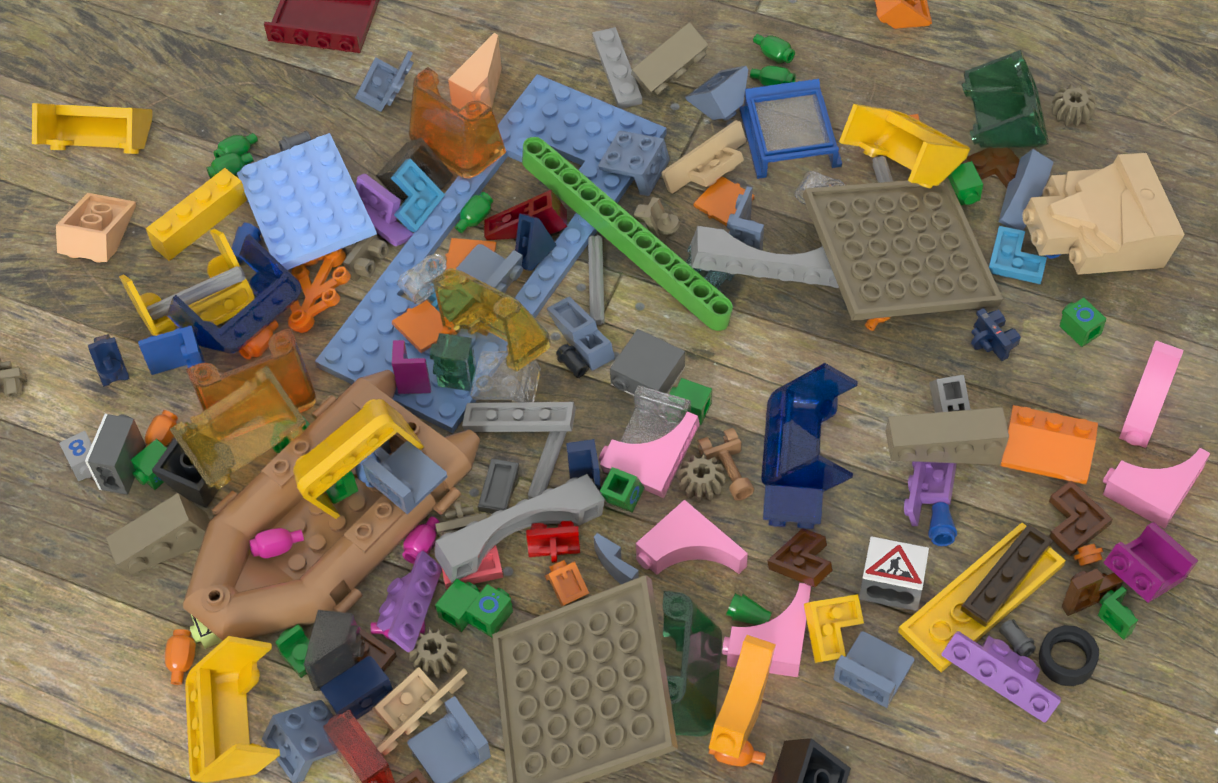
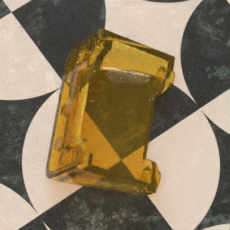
M454 268L445 270L433 279L442 325L449 335L455 336L457 334L456 330L467 329L468 333L472 335L483 328L507 341V367L516 372L550 348L549 333L517 299Z
M268 366L255 373L256 377L251 380L252 384L249 381L244 382L242 387L198 416H192L190 418L191 424L188 422L183 424L181 421L169 429L178 445L209 488L213 486L217 489L222 488L232 480L230 477L232 474L286 438L292 441L304 433L302 427L306 424L305 419Z

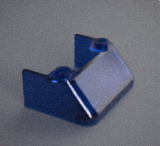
M250 234L245 237L239 256L257 272L249 282L255 299L219 329L214 323L203 321L177 295L171 300L167 316L179 328L192 326L200 347L229 354L238 352L295 303L300 296V282Z
M823 363L779 387L771 394L767 402L761 480L764 485L776 490L822 493L853 478L851 471L819 454L821 423L836 414L838 396L858 386L857 380Z

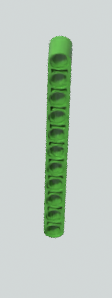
M530 137L524 141L522 164L531 174L552 190L554 194L710 329L722 331L729 326L733 305L725 295L691 268L690 265L539 137Z

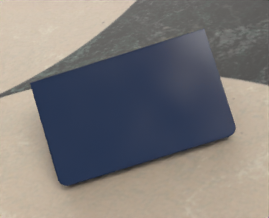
M595 439L566 443L570 479L588 474L600 492V470Z
M368 656L323 685L320 690L333 707L338 720L345 728L371 711L393 688L387 675L372 656Z

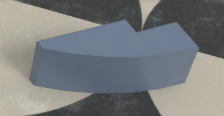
M1034 149L1020 158L1016 176L1008 184L998 222L1008 228L1024 230L1026 224L1023 222V210L1026 208L1031 197H1041L1053 166L1052 160Z
M570 296L547 308L549 315L570 346L572 345L576 348V353L592 371L615 359L611 342L597 329L596 321Z

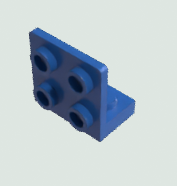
M192 326L177 328L174 331L150 336L138 342L151 375L187 365L190 375L196 374L199 384L210 381L204 357Z

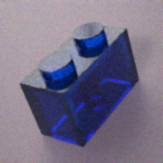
M765 484L763 520H769L768 525L785 527L786 522H797V528L814 529L815 524H821L823 488Z

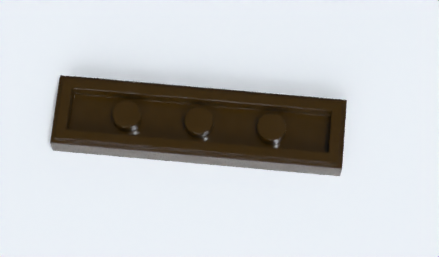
M1028 524L963 603L961 611L986 627L1051 547L1053 540Z

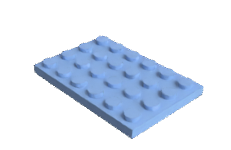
M330 133L293 146L290 150L287 149L252 164H247L237 172L278 274L377 234Z

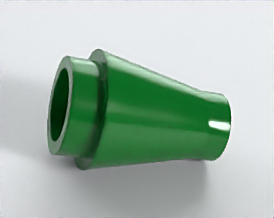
M736 593L726 613L727 616L732 617L731 621L756 626L768 622L772 612L766 610L745 594L741 596Z

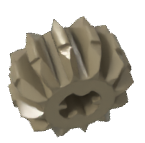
M1071 84L1067 88L1061 87L1053 97L1052 115L1057 116V122L1065 121L1066 126L1070 123L1076 127L1080 123L1087 124L1096 109L1095 96L1090 94V89L1082 90L1081 85L1078 88H1074Z
M704 453L700 459H697L692 454L690 462L683 460L681 469L677 473L680 491H686L688 499L696 496L698 503L702 500V497H706L711 502L713 494L720 495L726 480L723 465L717 464L715 457L707 460Z
M429 627L427 630L428 634L419 633L418 641H416L414 649L409 652L408 656L409 660L413 663L414 670L420 667L427 677L434 673L435 677L439 679L441 671L450 674L452 671L450 665H457V654L460 650L458 644L454 643L455 638L452 633L446 635L442 627L434 633L433 629Z

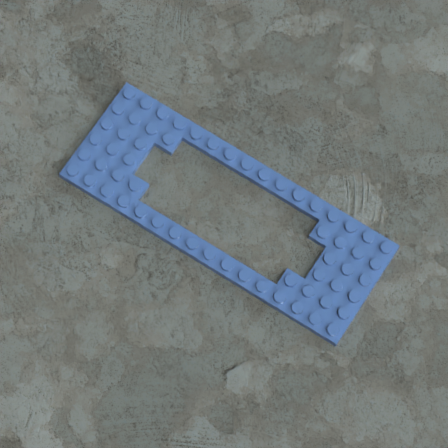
M537 74L452 183L442 200L411 236L315 360L316 367L350 384H353L360 377L384 370L393 372V340H404L408 359H426L431 393L398 394L396 387L393 400L412 414L454 433L464 419L466 404L477 401L588 245V238L591 235L594 236L597 232L594 227L576 213L555 241L557 246L539 263L487 336L463 326L450 345L441 342L440 345L436 344L420 353L392 325V320L406 313L408 308L412 309L418 305L401 296L460 220V212L465 203L472 196L480 194L507 157L522 162L523 143L530 137L541 138L562 157L581 165L579 171L618 203L634 181V177L602 171L598 167L599 162L618 131H626L664 138L667 134L666 127Z

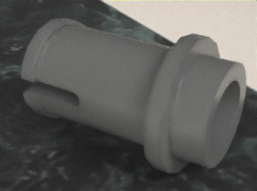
M306 130L289 138L284 136L278 143L282 152L312 139Z
M1014 619L1006 621L999 628V632L1004 635L1014 648L1013 652L1019 656L1028 657L1035 651V641L1033 638H1028Z

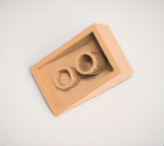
M493 33L448 79L453 113L476 126L483 118L488 117L492 110L502 70L497 34Z
M87 193L56 225L57 253L65 254L71 258L81 257L92 259L94 262H107L120 245L135 210L136 202Z

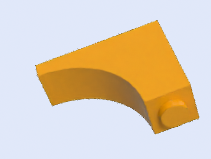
M746 635L728 693L713 727L709 749L737 759L739 758L759 716L776 644Z

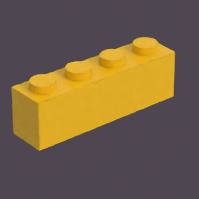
M226 168L221 170L146 228L152 247L168 261L172 260L247 201L242 181Z

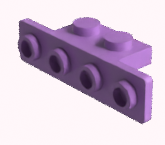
M367 174L358 176L356 189L376 233L394 246L407 242L413 233L400 224L394 215L400 207L401 200Z
M912 461L914 474L910 475L908 479L910 497L905 499L904 513L905 516H909L912 526H918L922 504L951 503L957 463Z
M424 551L418 553L411 573L401 579H394L388 586L387 592L389 593L386 601L379 609L381 614L376 624L383 632L390 629L388 632L389 638L407 652L412 651L415 647L442 571L441 565Z
M957 631L942 652L944 658L1042 722H1047L1060 704L1061 698L1036 682L1040 668L1036 667V664L1030 658L1019 656L1010 650L1009 646L1002 640L993 639L988 636L981 646Z

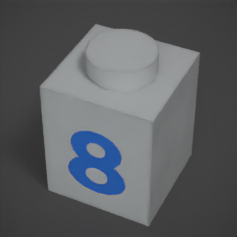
M86 431L59 442L78 482L85 478L93 477L85 462L92 445Z

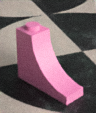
M1155 341L1119 439L1127 441L1134 446L1147 447L1184 350Z
M687 412L674 430L662 438L648 443L628 444L612 439L609 446H604L599 456L603 472L609 474L611 468L614 467L637 476L644 486V490L664 498L700 425L698 416Z
M1199 448L1187 461L1163 469L1142 468L1121 460L1116 469L1110 468L1103 480V483L1107 484L1103 495L1165 529L1202 472L1210 453Z
M685 500L636 543V559L638 563L646 570L651 569L656 575L671 565L687 560L714 561L731 568L738 574L747 567L748 553Z
M799 583L797 594L792 603L782 614L773 620L751 627L732 626L730 637H724L722 654L727 655V666L736 668L743 641L746 635H750L776 644L769 673L798 677L807 620L804 603H808L810 600L811 586Z

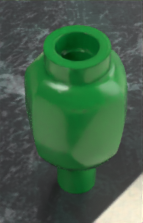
M756 34L753 38V43L760 46L762 53L778 64L790 63L795 56V50L792 49L790 43L773 35L763 37Z
M766 66L761 70L752 68L750 71V78L758 79L763 86L796 81V75L784 67Z
M254 133L246 137L242 135L230 136L219 142L217 149L213 152L216 159L231 153L240 156L247 154L250 146L258 142V138Z
M250 152L242 156L231 153L216 158L212 161L211 166L206 167L210 179L224 168L237 176V172L245 165L254 162Z
M481 192L479 195L472 196L465 203L460 212V221L455 225V229L459 233H463L468 227L477 226L487 217L493 203L491 196Z

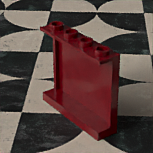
M280 0L272 22H264L267 39L277 43L361 53L380 0Z

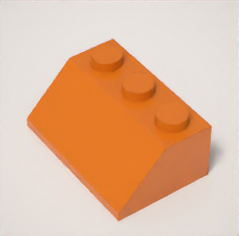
M874 0L876 2L878 19L894 29L922 27L932 24L927 0Z
M1013 405L1007 428L1009 439L1002 457L1001 466L1087 484L1096 443L1098 423Z

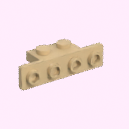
M735 120L663 170L662 176L668 192L673 194L690 181L705 187L710 186L718 178L727 172H731L738 164L743 162L742 153L736 150L747 141L741 122Z
M420 667L412 671L372 708L391 730L370 751L372 755L377 756L382 753L386 756L399 744L396 739L403 732L409 735L421 724L418 719L426 711L430 715L442 705L443 702L440 698L448 691L453 694L465 683L462 678L468 672L464 668L458 670L443 685L437 688Z

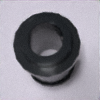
M564 344L557 350L558 362L564 363L576 378L582 377L589 370V366L579 357L574 346Z

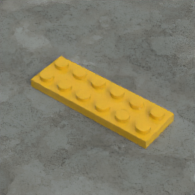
M1024 523L1019 524L899 626L898 633L941 673L952 664V662L942 656V652L955 632L959 631L977 642L1064 566L1066 560L1050 547L986 627L961 611L963 603L1027 527Z

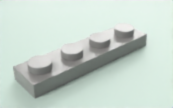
M616 27L592 32L593 41L617 107L623 109L642 104L640 90L635 78L631 75L632 69Z
M574 402L467 403L462 427L464 431L469 429L473 432L572 431L576 407Z

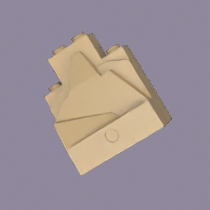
M1147 153L1119 154L1113 164L1103 169L1068 171L1066 175H1051L1046 187L1043 189V197H1031L1022 214L1023 222L1029 229L1031 241L1036 246L1039 256L1069 254V260L1074 265L1077 275L1164 268L1185 235Z

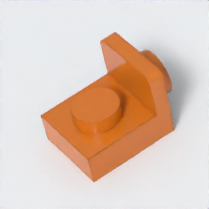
M563 560L549 567L551 573L545 575L547 581H550L561 606L589 594L575 561L567 565L566 561Z

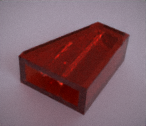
M350 710L333 716L323 726L328 741L356 783H395L389 764Z

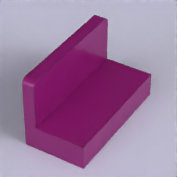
M393 340L392 367L398 394L431 393L426 359H408L404 340Z

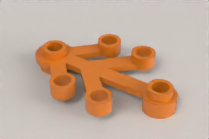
M342 248L323 256L324 261L313 284L309 278L310 271L304 264L292 269L291 274L299 281L306 297L301 306L298 301L299 292L294 286L287 285L281 291V297L289 304L292 311L288 325L293 331H298L299 333L309 331L314 325V316L328 307L335 306L340 301V295L336 292L335 288L346 284L351 278V274L345 267H338L346 259V253ZM338 267L332 274L333 278L325 282L331 269ZM322 297V300L314 305L315 301Z

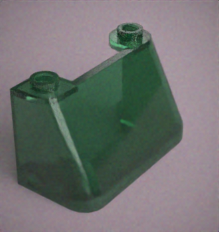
M1021 50L963 72L965 82L962 83V88L966 97L971 96L976 116V123L973 124V129L970 130V136L974 145L979 144L981 148H1040L1049 144L1039 92Z
M664 591L662 604L664 617L663 637L670 636L676 643V651L683 652L681 676H667L676 735L706 736L713 731L716 722L722 631L689 596L680 592Z

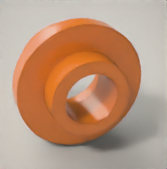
M1090 544L1078 548L1079 554L1074 555V559L1078 560L1079 565L1084 566L1103 560L1101 555L1103 549H1096L1095 544Z

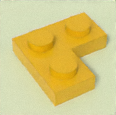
M858 594L804 603L815 663L839 659L841 655L846 657L840 628L864 624Z

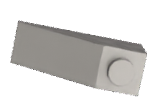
M964 375L941 378L929 382L935 413L971 410Z

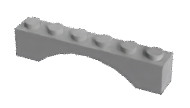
M697 226L691 241V268L839 288L823 246L806 253L791 255L775 254L748 246L731 236L724 229Z
M588 474L579 478H572L557 488L546 489L534 498L521 500L509 509L496 511L484 520L471 522L461 530L442 535L435 542V557L452 583L456 578L461 579L477 572L482 560L489 551L512 533L530 527L533 523L559 524L561 521L571 520L574 526H579L602 515L605 499Z

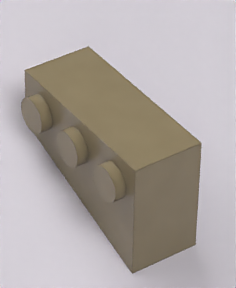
M689 22L632 69L631 75L649 96L654 93L659 95L669 86L668 82L674 78L676 80L688 71V67L693 63L697 64L707 55L708 44Z
M177 493L106 537L116 566L132 575L200 547L210 520L205 511Z

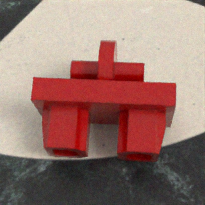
M571 520L561 521L558 524V528H547V525L544 523H533L531 529L526 530L529 557L551 556L552 563H558L557 555L580 553L578 526H574Z

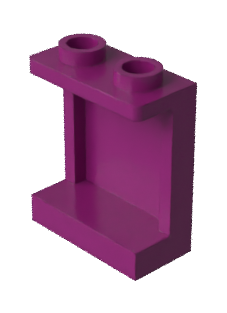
M1152 522L1147 525L1137 539L1126 545L1122 542L1117 543L1103 563L1149 603L1183 582L1198 560L1156 523Z

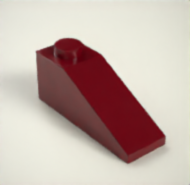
M549 190L484 219V237L486 240L516 239L519 214L539 218L551 235L567 227V209L554 192Z

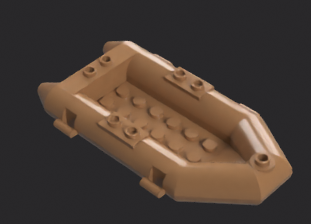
M390 370L358 378L337 399L331 395L312 413V417L315 420L270 461L238 494L232 490L212 509L215 516L208 522L185 595L183 608L222 641L228 636L250 639L295 627L297 624L305 626L321 622L333 611L343 617L363 596L356 589L357 586L432 510L442 515L461 496L460 491L455 487L472 470L480 443V438L477 434L468 429L446 437L440 435L393 400L397 385L394 373ZM373 399H382L403 416L424 445L421 451L447 472V478L410 513L406 514L377 488L367 487L364 482L360 481L354 467L351 471L354 475L358 492L333 504L340 514V517L335 519L303 498L297 489L293 468L298 458L306 455L359 412L365 403ZM398 432L388 439L392 452L389 455H392L402 444L408 441ZM276 528H283L289 532L302 530L304 541L293 543L291 549L287 552L266 559L260 556L253 557L249 540L255 539L258 533Z

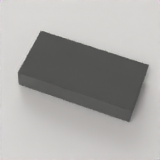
M491 458L478 504L480 512L493 514L496 511L508 509L519 471V463Z

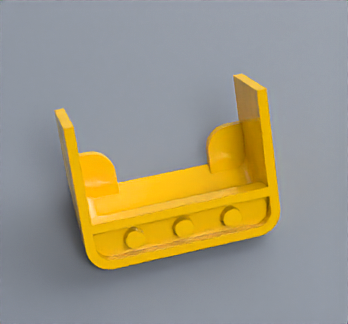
M32 103V144L50 145V150H66V145L124 148L123 153L139 154V149L145 148L152 122L153 109Z
M853 104L839 140L841 144L863 148V153L875 158L878 155L889 157L912 170L908 179L909 182L917 183L926 188H932L933 185L939 186L967 158L970 151L968 146L910 115L896 110Z
M216 229L210 230L221 253L208 263L207 273L209 278H212L234 267H240L224 233ZM124 274L119 276L134 307L153 336L192 326L195 336H198L248 310L254 303V293L245 278V280L161 318L152 320L146 308L162 299L154 293L139 295L131 279Z
M382 399L370 400L364 404L359 412L314 449L297 459L293 468L297 489L304 499L337 519L340 517V514L325 494L327 489L397 432L419 450L423 449L424 445L399 412Z
M228 636L189 671L185 683L189 773L192 781L208 783L256 775L280 756L279 749L261 747L260 744H250L246 694L258 683L260 672L257 668V661L272 649V643Z

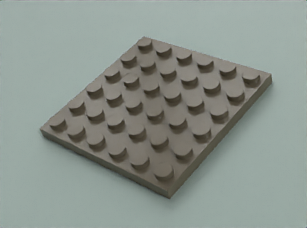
M948 177L939 186L933 185L932 188H926L906 180L806 188L804 190L803 198L852 321L992 307L1001 304L1003 298Z
M644 575L492 634L508 783H583L678 750L652 579Z

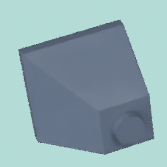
M747 66L719 71L687 95V101L712 120L723 119L726 121L737 114L735 110L741 107L744 102L748 76Z

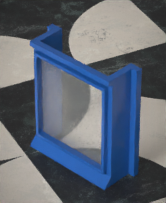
M819 79L745 89V105L741 106L739 110L757 179L767 177L768 163L826 154L829 156L832 168L842 167L839 148L837 147L820 89Z

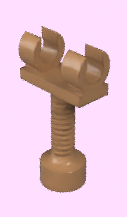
M735 429L724 430L725 436H723L725 444L712 447L708 437L697 440L699 443L697 447L701 456L704 453L707 460L713 457L716 460H721L732 481L729 490L733 498L739 501L751 496L754 492L752 483L749 478H742L731 455L741 452V441Z

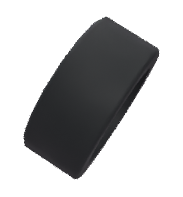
M1063 625L1052 629L1046 634L1039 650V665L1043 673L1051 681L1063 686H1076L1086 682L1092 676L1099 660V647L1095 639L1086 630L1077 626ZM1060 642H1070L1079 646L1086 655L1085 665L1076 670L1059 666L1052 659V647Z

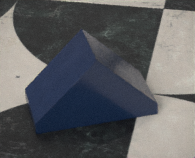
M519 214L515 251L523 255V269L532 271L557 245L539 218Z

